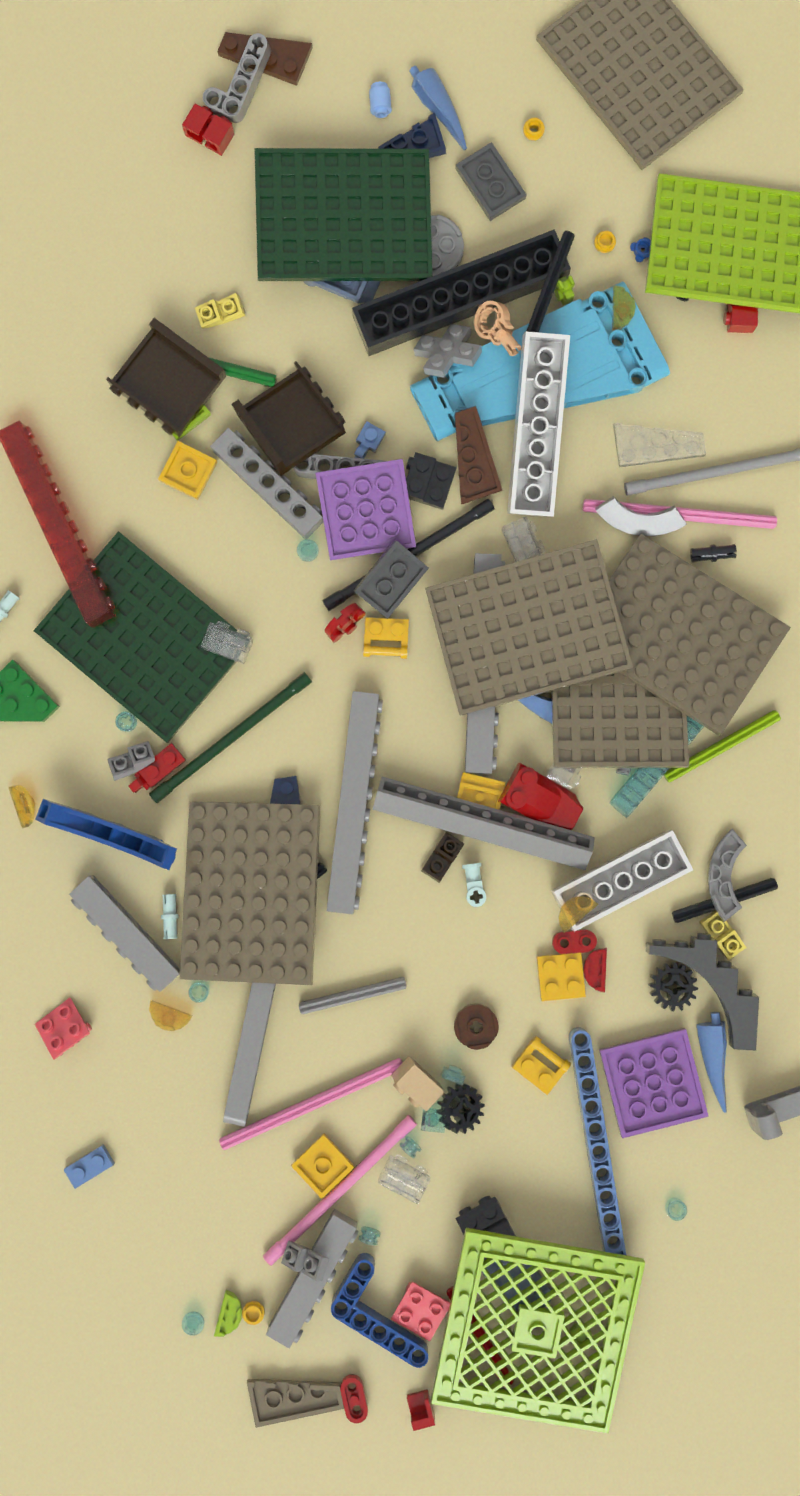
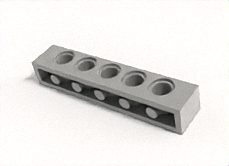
M227 428L210 446L212 451L307 540L324 522L321 516L322 511L315 504L311 506L307 503L306 500L308 498L299 489L295 491L290 486L292 483L286 476L282 475L280 477L275 472L276 469L270 461L266 460L264 462L259 457L261 455L260 452L253 445L248 447L243 442L245 438L237 430L233 432ZM236 449L243 450V454L240 457L232 456ZM251 464L259 465L258 470L255 472L248 471V467ZM266 479H273L274 484L272 486L266 487L263 485ZM283 493L290 495L289 500L286 502L279 500L280 495ZM298 508L306 510V513L301 517L294 515Z

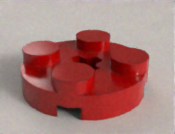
M352 603L341 610L340 613L342 615L338 619L334 617L326 626L325 633L333 643L337 642L344 633L347 635L351 634L357 628L355 623L365 616L366 612L356 603Z

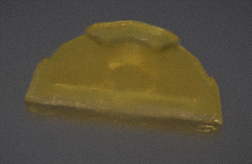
M616 285L613 287L612 331L627 326L632 320L636 309L634 298L625 291V288Z
M21 785L11 786L9 791L21 827H29L34 820V799L25 787Z
M575 896L565 901L560 908L558 916L559 926L563 933L599 904L585 896Z
M153 1000L150 1001L149 1012L155 1025L163 1030L175 1031L181 1029L193 1017V1015Z

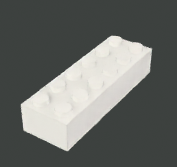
M667 830L551 891L571 930L575 932L693 871V868L673 830Z

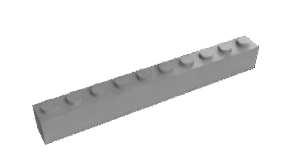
M475 553L473 574L504 566L505 561H501L502 554ZM495 707L467 714L465 773L492 774V770H496L497 757L493 756V748H497L498 735H494V726H498L499 713H495Z
M356 691L352 693L327 903L328 912L354 914V909H359L360 897L356 896L357 887L361 888L363 876L359 874V865L364 866L365 853L361 852L362 843L366 844L368 831L364 830V823L369 822L370 809H367L366 806L367 800L372 799L373 787H369V780L374 778L375 765H371L372 756H377L378 743H374L375 734L379 735L380 722L376 720L377 713H382L383 700H379V694Z
M386 777L381 778L372 809L582 870H586L593 853L595 837Z

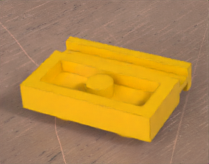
M463 772L457 798L499 810L501 803L498 800L506 782Z

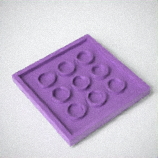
M403 459L315 473L330 560L385 552L394 540H397L406 549L416 547Z
M685 1028L599 1049L622 1138L709 1117Z

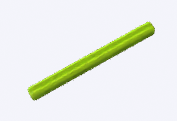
M773 710L689 758L688 768H670L663 773L665 779L668 782L676 780L780 721L779 713Z

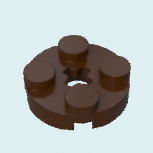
M481 1004L465 1006L457 1013L454 1021V1031L457 1039L463 1045L474 1050L488 1047L497 1036L499 1030L495 1014L489 1007ZM473 1021H478L479 1024L482 1023L483 1025L477 1033H475L474 1029H470Z

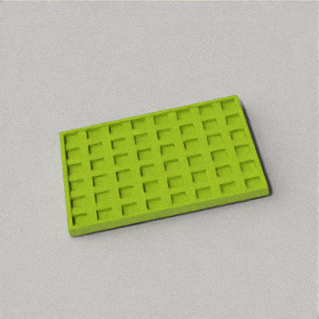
M659 173L656 184L645 293L800 313V192Z

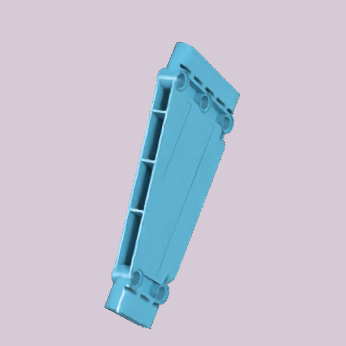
M623 281L602 292L596 291L583 301L582 299L575 300L545 315L539 333L570 335L564 408L639 393L644 387L670 375L668 364L627 285ZM599 302L602 307L596 308L592 303ZM529 323L514 330L512 336L521 347L522 335L526 332ZM617 339L622 345L616 346L612 343V340ZM489 342L481 346L482 353L473 367L453 363L445 376L449 380L447 383L441 384L437 380L440 377L430 375L410 385L412 395L436 441L456 433L455 412L473 406L477 408L482 426L515 419L521 350L519 351L515 348L519 353L515 356H510L502 344L496 346ZM631 378H639L641 380V384L633 383Z

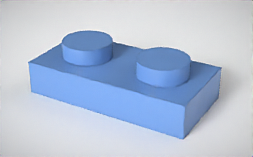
M103 1144L67 1166L64 1172L74 1189H76L115 1163Z

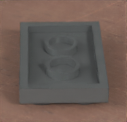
M492 142L456 164L455 169L490 221L526 199L527 194Z
M394 540L353 591L388 619L429 567L397 540Z

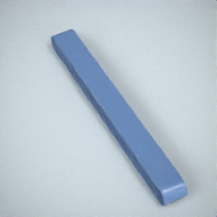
M576 1027L569 1033V1044L603 1252L626 1255L592 1040L585 1029ZM580 1033L585 1034V1041L581 1044H576L574 1041L575 1036ZM582 1056L589 1057V1062L585 1066L578 1065V1060ZM586 1078L592 1079V1085L589 1088L582 1087V1082ZM588 1101L596 1102L593 1110L585 1109ZM591 1124H600V1128L597 1132L593 1133L589 1131V1127ZM598 1145L603 1146L601 1154H593L594 1147ZM600 1168L607 1169V1173L603 1177L596 1176ZM603 1191H610V1196L607 1199L600 1198ZM606 1214H614V1218L611 1221H604ZM611 1236L618 1237L614 1244L607 1243L608 1238Z

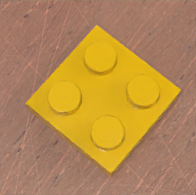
M177 441L158 480L198 500L217 464V460Z
M581 953L536 956L541 1001L586 997Z
M323 1133L291 1164V1167L322 1199L354 1168V1165Z

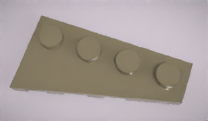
M263 1379L247 1380L256 1428L344 1409L340 1383Z

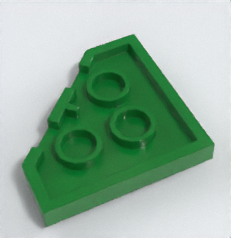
M15 660L10 661L0 671V721L45 722L60 707Z

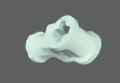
M482 863L462 865V869H465L468 890L466 899L473 907L482 906L486 901V893L483 890L480 873ZM475 890H478V893L483 895V898L479 899V903L470 900V896L473 895Z

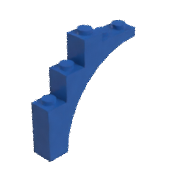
M42 800L35 820L45 825L108 845L167 870H170L171 864L176 857L177 848L164 843L163 840L132 830L122 824L102 819L91 813L50 800Z

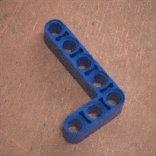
M368 1253L358 1255L333 1296L331 1303L333 1317L413 1367L421 1368L425 1366L428 1362V1346L424 1340L359 1301L374 1274L375 1260ZM361 1263H368L370 1268L368 1270H361L359 1265ZM354 1282L359 1287L356 1290H351L347 1285ZM343 1302L347 1307L345 1309H338L336 1304ZM363 1314L366 1316V1319L358 1321L355 1319V1316ZM377 1326H383L386 1330L382 1333H378L374 1330V1328ZM396 1338H402L405 1342L397 1345L393 1341ZM415 1350H421L424 1352V1354L420 1357H417L413 1355V1352Z

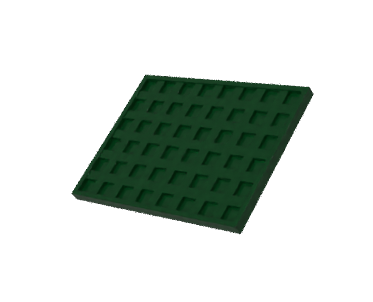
M254 148L258 281H422L433 277L429 149Z
M119 531L34 629L36 634L166 743H169L252 644L250 640Z

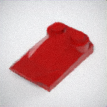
M522 763L517 764L498 802L529 819L571 831L584 808L578 801L575 793Z

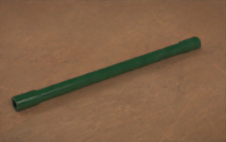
M305 672L302 673L284 690L170 779L164 781L149 793L151 798L156 803H159L187 778L292 696L298 694L311 684V679Z

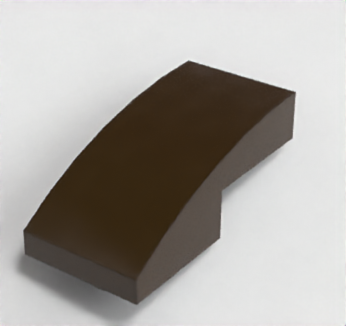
M446 832L421 872L440 883L464 846V843Z

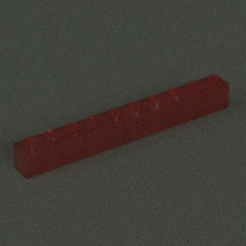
M19 420L0 430V441L85 623L93 628L115 617L113 611L115 605L110 596L107 597L104 592L106 586L102 578H98L95 573L97 567L93 559L88 558L86 551H88L87 545L77 535V532H79L78 526L68 516V513H70L69 507L59 497L61 494L60 488L50 478L53 475L51 469L41 459L44 456L42 450L32 440L35 438L33 431Z

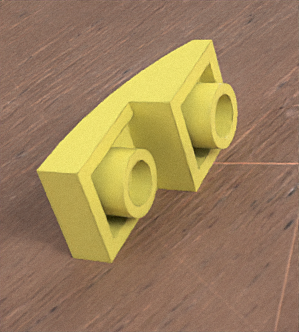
M236 293L219 301L213 299L195 307L201 328L203 329L221 325L245 316L240 297Z
M716 910L699 921L707 934H711V938L717 940V947L727 960H730L747 948L736 931L730 927L727 921L724 922Z

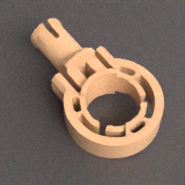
M486 301L481 304L474 318V327L477 334L483 339L491 340L496 346L502 344L510 356L517 355L519 352L515 348L520 351L521 345L512 336L513 331L510 329L514 327L510 323L508 308L503 303L496 301ZM492 311H495L497 319L494 326L489 330L488 326L483 325V323H487V317H489Z

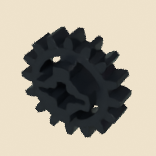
M672 962L671 967L664 963L663 970L657 967L656 971L658 974H651L650 976L654 979V983H648V986L654 988L650 995L657 996L654 1002L656 1004L662 1002L661 1008L666 1009L669 1005V1009L674 1012L675 1006H677L682 1011L684 1003L690 1006L689 999H696V996L692 993L698 990V987L693 985L697 978H690L693 972L690 969L685 971L686 966L683 964L678 968L675 962ZM679 973L685 977L687 983L680 980ZM668 974V977L661 981L663 976ZM674 982L681 987L674 988L672 991L665 986L673 985ZM660 990L667 993L668 1000L662 997ZM685 992V995L679 999V996Z
M456 1083L455 1089L448 1086V1093L442 1095L443 1101H437L441 1109H438L436 1113L442 1115L439 1122L445 1124L444 1127L456 1134L459 1131L466 1134L467 1128L473 1131V1124L481 1123L478 1117L484 1116L480 1108H483L485 1104L479 1102L482 1099V1095L477 1093V1089L470 1088L467 1084L460 1085ZM465 1094H467L470 1097L471 1101H468V1098L465 1096ZM450 1116L454 1117L456 1123L451 1120Z

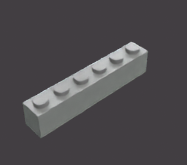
M94 875L88 876L69 894L73 898L71 900L73 905L79 910L83 909L88 914L86 916L88 921L102 929V936L107 941L114 942L117 946V952L123 958L127 957L133 963L131 965L138 974L142 973L148 979L146 982L154 991L158 990L161 992L180 974V968Z
M336 1209L333 1210L311 1249L329 1258L323 1280L315 1281L304 1273L298 1272L266 1332L268 1337L289 1349L293 1342L297 1343L303 1333L301 1329L303 1323L310 1321L314 1313L312 1307L315 1302L320 1303L325 1293L323 1288L326 1282L331 1283L336 1274V1270H334L338 1262L342 1263L348 1252L345 1250L349 1242L353 1243L359 1231L356 1230L357 1221Z

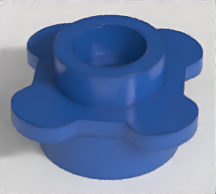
M647 237L638 240L637 243L633 242L630 246L631 251H634L637 262H643L645 258L649 257L650 239Z

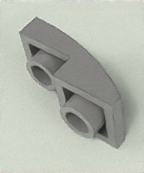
M149 741L127 747L128 753L107 759L114 781L136 773L155 761Z
M288 1241L281 1263L293 1271L304 1273L315 1281H322L329 1258L298 1243Z

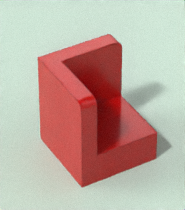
M428 1389L408 1394L407 1402L411 1413L413 1431L435 1426V1415Z

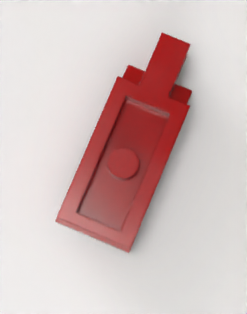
M171 743L155 756L154 762L134 774L137 779L128 787L133 793H137L143 787L146 790L153 788L184 763L186 759L175 745Z

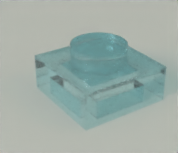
M449 1065V1068L443 1066L440 1074L442 1078L463 1085L466 1077L465 1074L461 1073V1068Z
M429 1108L427 1111L423 1109L422 1131L445 1133V1124L439 1122L442 1115L436 1113L438 1109Z

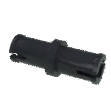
M714 544L705 548H691V562L707 560L716 562L717 559L736 558V545L716 546Z

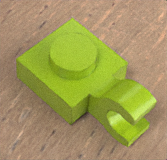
M566 276L560 278L554 290L557 300L561 301L563 306L571 303L575 296L572 288L575 286L572 276H569L568 279Z

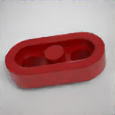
M586 929L575 932L573 930L561 931L556 933L552 939L553 948L560 954L590 952L597 944L595 934ZM584 937L590 939L588 945H583L582 940ZM562 939L568 941L566 947H561L560 941Z
M350 1374L343 1378L340 1391L347 1419L357 1424L366 1419L368 1404L361 1378ZM354 1383L356 1387L351 1389L348 1387V1384ZM357 1405L360 1406L361 1409L359 1411H355L353 1407Z

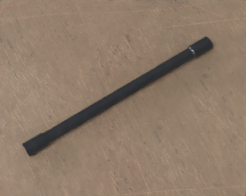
M489 499L484 500L469 512L418 542L416 547L408 548L407 550L414 556L420 555L463 527L495 510L492 502ZM365 576L323 599L322 602L327 610L331 611L344 603L346 599L355 595L356 593L353 590Z

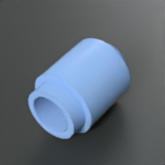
M385 82L373 83L369 90L370 112L377 118H385L392 111L390 89Z

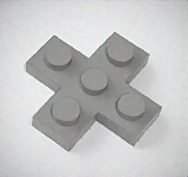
M450 324L442 338L422 335L413 350L415 356L429 358L423 367L424 373L444 378L453 363L473 367L481 355L482 349L481 345L466 343L472 334L471 328Z

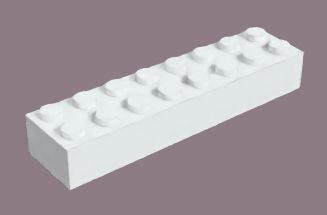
M527 331L522 335L507 514L554 517L570 335Z

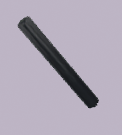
M565 230L562 234L527 327V332H539L575 237V234Z
M770 878L735 890L734 894L738 902L777 890L778 885L775 878ZM708 899L673 911L672 917L675 923H680L715 911L716 909L712 900Z

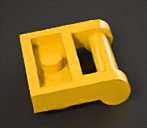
M365 617L363 657L385 655L400 656L402 659H407L409 619ZM371 641L401 642V648L371 646Z
M535 1036L514 1062L512 1068L548 1095L562 1075L570 1068L571 1062L567 1059L563 1060L545 1046L539 1037ZM536 1049L557 1065L558 1068L554 1072L531 1053Z

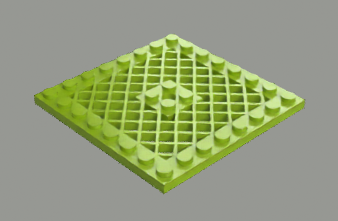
M466 1228L431 1396V1404L609 1433L645 1267L644 1258ZM501 1260H503V1261H509V1263H507L506 1265H503V1263L501 1262ZM496 1262L500 1269L490 1274L486 1267ZM523 1264L532 1266L526 1269ZM518 1265L522 1273L512 1278L508 1271ZM545 1268L554 1269V1270L551 1271L550 1273H548ZM540 1269L544 1277L535 1282L531 1275ZM483 1271L486 1278L480 1281L481 1272ZM568 1272H573L576 1274L570 1277ZM563 1273L567 1280L557 1286L553 1279ZM505 1275L509 1281L499 1287L495 1280ZM590 1276H596L598 1278L592 1280ZM585 1277L589 1284L579 1290L575 1283ZM527 1278L531 1285L521 1290L517 1284ZM608 1281L611 1288L601 1293L597 1287ZM549 1282L553 1289L543 1294L540 1287ZM491 1283L495 1291L486 1296L482 1289ZM572 1286L575 1293L566 1298L562 1291ZM514 1287L518 1294L508 1300L504 1293ZM594 1290L598 1296L588 1302L584 1295ZM536 1291L540 1298L530 1303L527 1296ZM478 1292L482 1299L475 1303ZM558 1295L562 1302L552 1307L549 1300ZM500 1296L504 1303L495 1308L491 1301ZM612 1296L611 1305H609L606 1299ZM581 1299L584 1305L575 1311L571 1304ZM523 1300V1302L525 1303V1305H524V1304H519L518 1312H517V1311L515 1310V1308L513 1307V1305H515V1304L518 1303L519 1301ZM603 1302L607 1309L596 1314L593 1308ZM545 1304L547 1308H541L540 1306ZM487 1305L491 1312L481 1317L478 1310ZM566 1307L571 1313L567 1317H565L564 1311H562ZM509 1309L513 1316L504 1321L500 1314ZM589 1311L593 1318L583 1323L580 1317ZM474 1314L477 1321L471 1324L472 1316ZM608 1317L607 1324L605 1327V1325L602 1323V1320ZM496 1318L500 1324L490 1329L486 1323ZM576 1320L579 1327L570 1332L566 1326ZM515 1323L514 1331L512 1333L509 1329V1326ZM598 1324L602 1330L592 1336L589 1329ZM482 1326L486 1333L477 1339L473 1332ZM536 1327L544 1329L540 1335H533L531 1332ZM562 1329H563V1331L565 1332L566 1336H564L563 1338L560 1339L561 1332H562ZM505 1330L509 1337L499 1342L496 1335ZM585 1333L589 1339L579 1345L575 1338ZM468 1335L473 1341L469 1345H467ZM491 1339L495 1346L486 1351L482 1344ZM603 1339L602 1347H600L597 1342ZM572 1342L575 1348L565 1353L562 1347ZM511 1344L510 1347L513 1352L508 1355L504 1348ZM593 1345L597 1352L587 1357L584 1351ZM478 1348L482 1354L473 1360L469 1353ZM558 1350L562 1357L552 1362L550 1358L556 1359ZM501 1352L504 1358L495 1364L491 1357ZM528 1354L535 1355V1356L532 1357V1358H530V1357L528 1356ZM580 1354L584 1360L574 1366L571 1359ZM522 1355L526 1362L517 1367L513 1361ZM465 1357L468 1361V1364L462 1367L463 1359ZM545 1359L548 1366L539 1371L535 1365ZM487 1360L491 1367L481 1372L478 1365ZM597 1360H599V1361H598V1366H597V1369H596V1368L594 1367L593 1363L596 1362ZM567 1363L571 1369L561 1375L558 1368ZM509 1364L513 1371L504 1376L500 1369ZM589 1366L593 1373L583 1378L579 1372ZM531 1368L535 1374L526 1380L522 1373ZM473 1369L477 1376L468 1381L465 1374ZM554 1372L557 1378L548 1383L544 1377ZM496 1373L499 1380L490 1384L487 1378ZM576 1376L579 1382L570 1387L566 1381ZM518 1377L522 1383L512 1388L509 1382ZM540 1380L544 1387L534 1392L531 1386ZM594 1381L593 1389L591 1390L588 1385ZM562 1384L566 1390L557 1396L553 1389ZM585 1388L588 1394L578 1399L575 1393Z

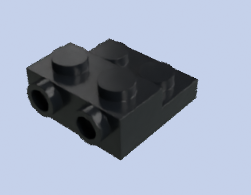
M415 452L414 457H409L406 469L409 470L406 478L409 499L443 510L457 467L438 462L436 458Z
M483 1197L478 1201L479 1205L471 1209L469 1206L459 1211L460 1216L456 1218L463 1235L465 1234V1229L470 1228L516 1236L496 1197Z

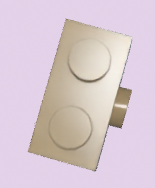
M410 1056L391 1075L395 1082L393 1084L395 1089L402 1095L406 1093L410 1096L408 1099L416 1108L421 1106L427 1111L445 1093L440 1083Z

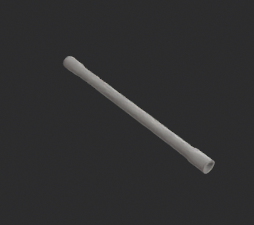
M800 448L793 451L647 480L641 479L624 483L625 494L628 496L648 490L800 461Z

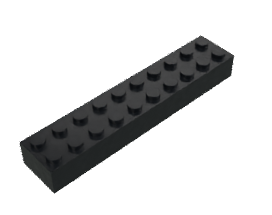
M555 229L353 307V319L368 356L472 317L476 314L480 305L486 301H496L505 304L541 290L560 242ZM567 259L559 279L564 276L567 279L569 277L571 267Z

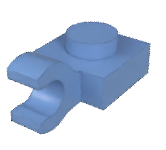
M366 422L356 439V442L360 445L354 453V458L364 459L369 450L376 452L386 432Z

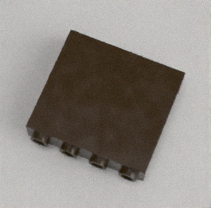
M153 318L149 323L151 328L149 333L114 378L110 379L107 377L106 380L110 385L109 389L118 397L123 395L128 399L126 402L136 410L138 408L142 409L145 412L144 416L153 423L158 421L162 424L161 428L171 436L174 433L180 437L226 378V373L222 367L156 318Z
M297 361L294 362L297 369L295 372L245 405H242L239 399L231 404L239 419L280 476L346 433L343 426L346 422L339 411L337 413L334 412V405L328 396L325 398L322 396L321 393L323 391L316 381L312 382L310 380L312 377L305 366L301 368Z

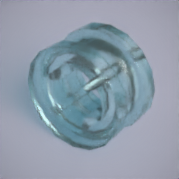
M129 712L118 714L115 720L117 728L125 732L134 730L137 725L136 717ZM129 716L131 718L129 721H132L131 725H126L125 728L122 727L124 724L121 722L122 718L126 719Z
M203 981L195 982L189 989L190 999L194 1002H203L209 995V986ZM198 986H201L202 991L205 992V995L202 994L200 996L201 998L196 997L197 993L193 992V989H197Z
M406 1136V1141L404 1143L401 1142L400 1147L409 1156L415 1158L416 1152H420L422 1149L412 1138Z
M671 1198L665 1204V1211L671 1219L679 1221L686 1216L687 1207L679 1198ZM675 1204L681 1208V1211H677L678 1214L671 1210L672 1207L675 1208Z
M363 1226L361 1228L363 1234L359 1235V1240L368 1245H378L377 1237H380L381 1232L374 1228Z

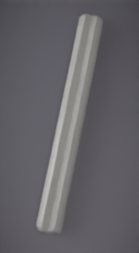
M399 977L299 1003V1010L301 1014H307L403 990L407 987L404 977Z

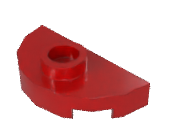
M599 948L591 952L585 959L583 973L588 985L596 991L605 993L607 948Z

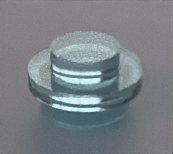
M307 539L298 544L297 554L301 560L309 562L318 556L319 549L314 541Z
M194 1311L187 1313L182 1320L184 1332L188 1335L199 1334L204 1328L203 1316Z

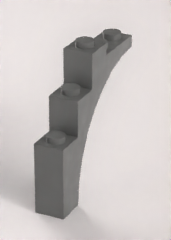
M697 933V937L691 936L690 945H688L687 941L676 940L675 944H666V940L652 939V943L646 942V952L648 954L676 960L698 972L717 994L724 1009L728 1024L729 1045L737 1050L756 1051L759 996L750 989H739V992H737L738 968L729 961H718V964H716L717 940L711 938V934Z

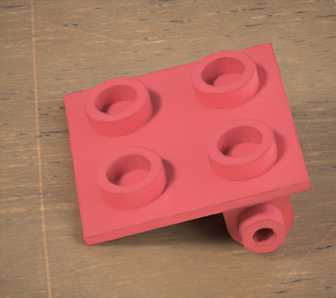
M68 998L35 1023L53 1060L63 1055L66 1050L73 1047L74 1044L78 1043L86 1035H89L92 1030L91 1025L83 1021L71 998Z
M413 1281L409 1282L405 1289L406 1293L392 1315L391 1320L431 1341L449 1310L450 1302Z

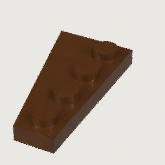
M225 32L217 51L218 56L239 64L248 40L252 35ZM265 37L270 45L271 54L263 73L297 86L312 51V43ZM250 65L248 67L251 69H255L256 65Z
M476 406L454 413L461 505L503 491Z

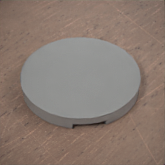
M431 215L432 274L435 276L459 266L463 257L464 242L460 229L453 221L442 215Z

